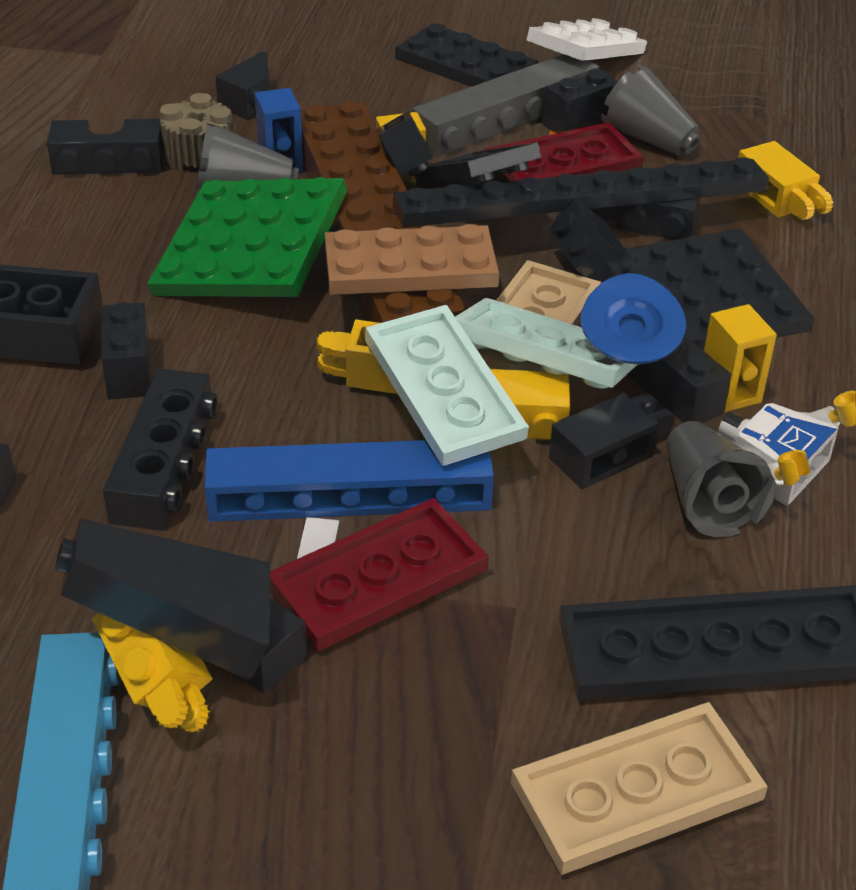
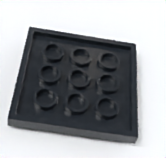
M729 229L724 232L702 236L693 235L689 238L667 242L658 241L653 244L632 248L624 247L634 262L623 274L633 273L647 276L669 290L679 302L686 318L685 336L703 351L711 313L747 304L777 334L776 338L812 330L814 317L742 229Z

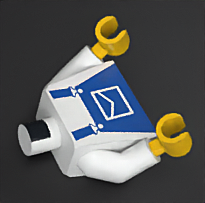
M847 391L838 395L833 401L835 408L828 406L811 413L796 412L774 403L766 404L751 420L733 411H729L721 421L718 433L760 456L767 463L776 482L774 499L788 506L830 461L840 422L845 427H852L856 424V391Z

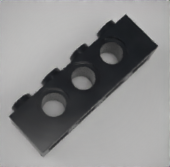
M157 369L103 488L109 524L164 531L171 513L178 512L182 499L181 487L184 480H190L192 477L195 452L197 449L204 447L206 424L208 419L213 420L217 412L218 396L216 393H211L210 374Z

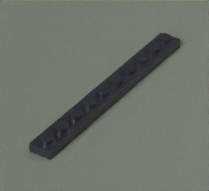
M740 157L731 161H703L700 164H669L665 167L647 169L634 167L630 170L615 172L601 170L594 174H562L558 177L541 179L527 177L519 181H488L484 184L466 186L452 184L445 188L435 189L412 188L408 191L394 192L393 207L402 226L413 227L562 212L574 199L587 209L761 192L766 191L769 177L754 159Z

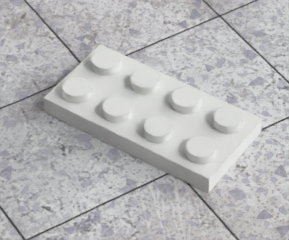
M592 18L591 22L579 19L576 20V23L569 21H560V24L544 22L543 26L529 27L526 41L581 61L644 54L647 44L646 40L636 37V31L627 28H619L617 31L609 28V22Z

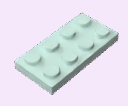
M484 298L455 316L475 348L485 349L488 347L503 352L502 355L512 361L524 362L528 360L543 365V369L552 374H571L583 378L587 385L595 388H613L638 365L619 362L596 350L586 339L582 327L489 298Z
M447 305L366 327V343L442 466L527 439L529 426Z

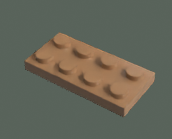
M465 224L461 227L439 228L423 226L416 229L382 228L370 231L344 229L337 232H325V251L330 295L498 287L499 270L488 225Z

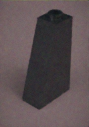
M81 518L73 539H62L55 565V571L64 572L61 596L236 675L252 679L269 646L270 562Z

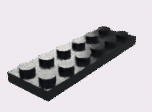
M856 585L560 606L559 622L577 700L856 679Z

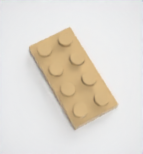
M527 260L496 301L579 326L585 301L601 282ZM488 347L477 349L490 369L545 371L543 365L528 360L524 362L512 361L502 355L503 352Z
M710 702L512 770L511 784L561 875L762 801L768 788Z

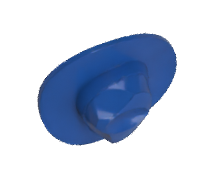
M626 273L607 279L590 293L582 309L581 327L589 343L605 356L628 364H647L667 357L678 348L685 335L686 318L679 302L663 285L647 276Z

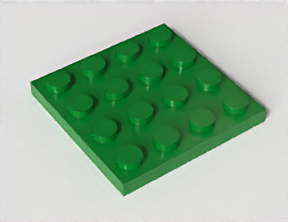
M319 177L315 179L282 178L279 180L246 179L204 182L147 283L152 295L298 297L325 240V232L329 231L348 191L344 179Z

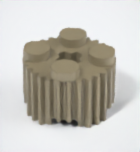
M206 93L191 95L189 102L184 100L182 103L177 102L161 106L160 129L165 162L168 163L169 167H173L174 170H184L183 165H186V167L194 166V168L200 166L207 123L216 124L233 132L231 110L227 106H222V103L216 104V101H212L211 95Z

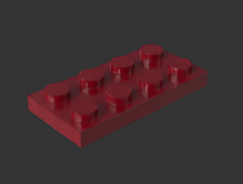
M610 122L483 149L538 142L541 158L528 161L529 169L510 174L494 175L499 182L519 181L527 177L537 179L551 178L562 174H594L601 170L609 172L625 171L634 167H643L644 156Z
M432 498L271 570L270 591L285 609L305 621L306 637L318 652L487 571L489 556L435 498Z

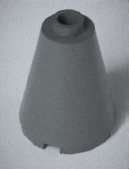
M638 65L637 67L640 71L633 74L628 71L615 84L604 103L609 107L607 116L603 113L601 114L602 122H610L620 133L676 156L691 153L700 141V136L698 135L700 128L653 71L644 65Z
M207 123L195 196H197L203 183L206 181L297 179L299 168L292 167L293 159L216 124Z
M698 421L681 423L671 431L666 446L681 504L686 518L700 533L714 538L732 537L741 533L738 529L739 527L751 520L756 524L765 516L774 500L776 482L769 466L760 456Z

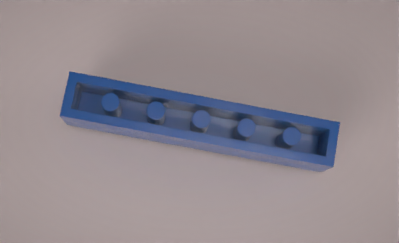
M427 440L206 449L205 496L208 522L398 514L432 498H435L447 512L485 511L492 509L494 475L490 451L442 466Z

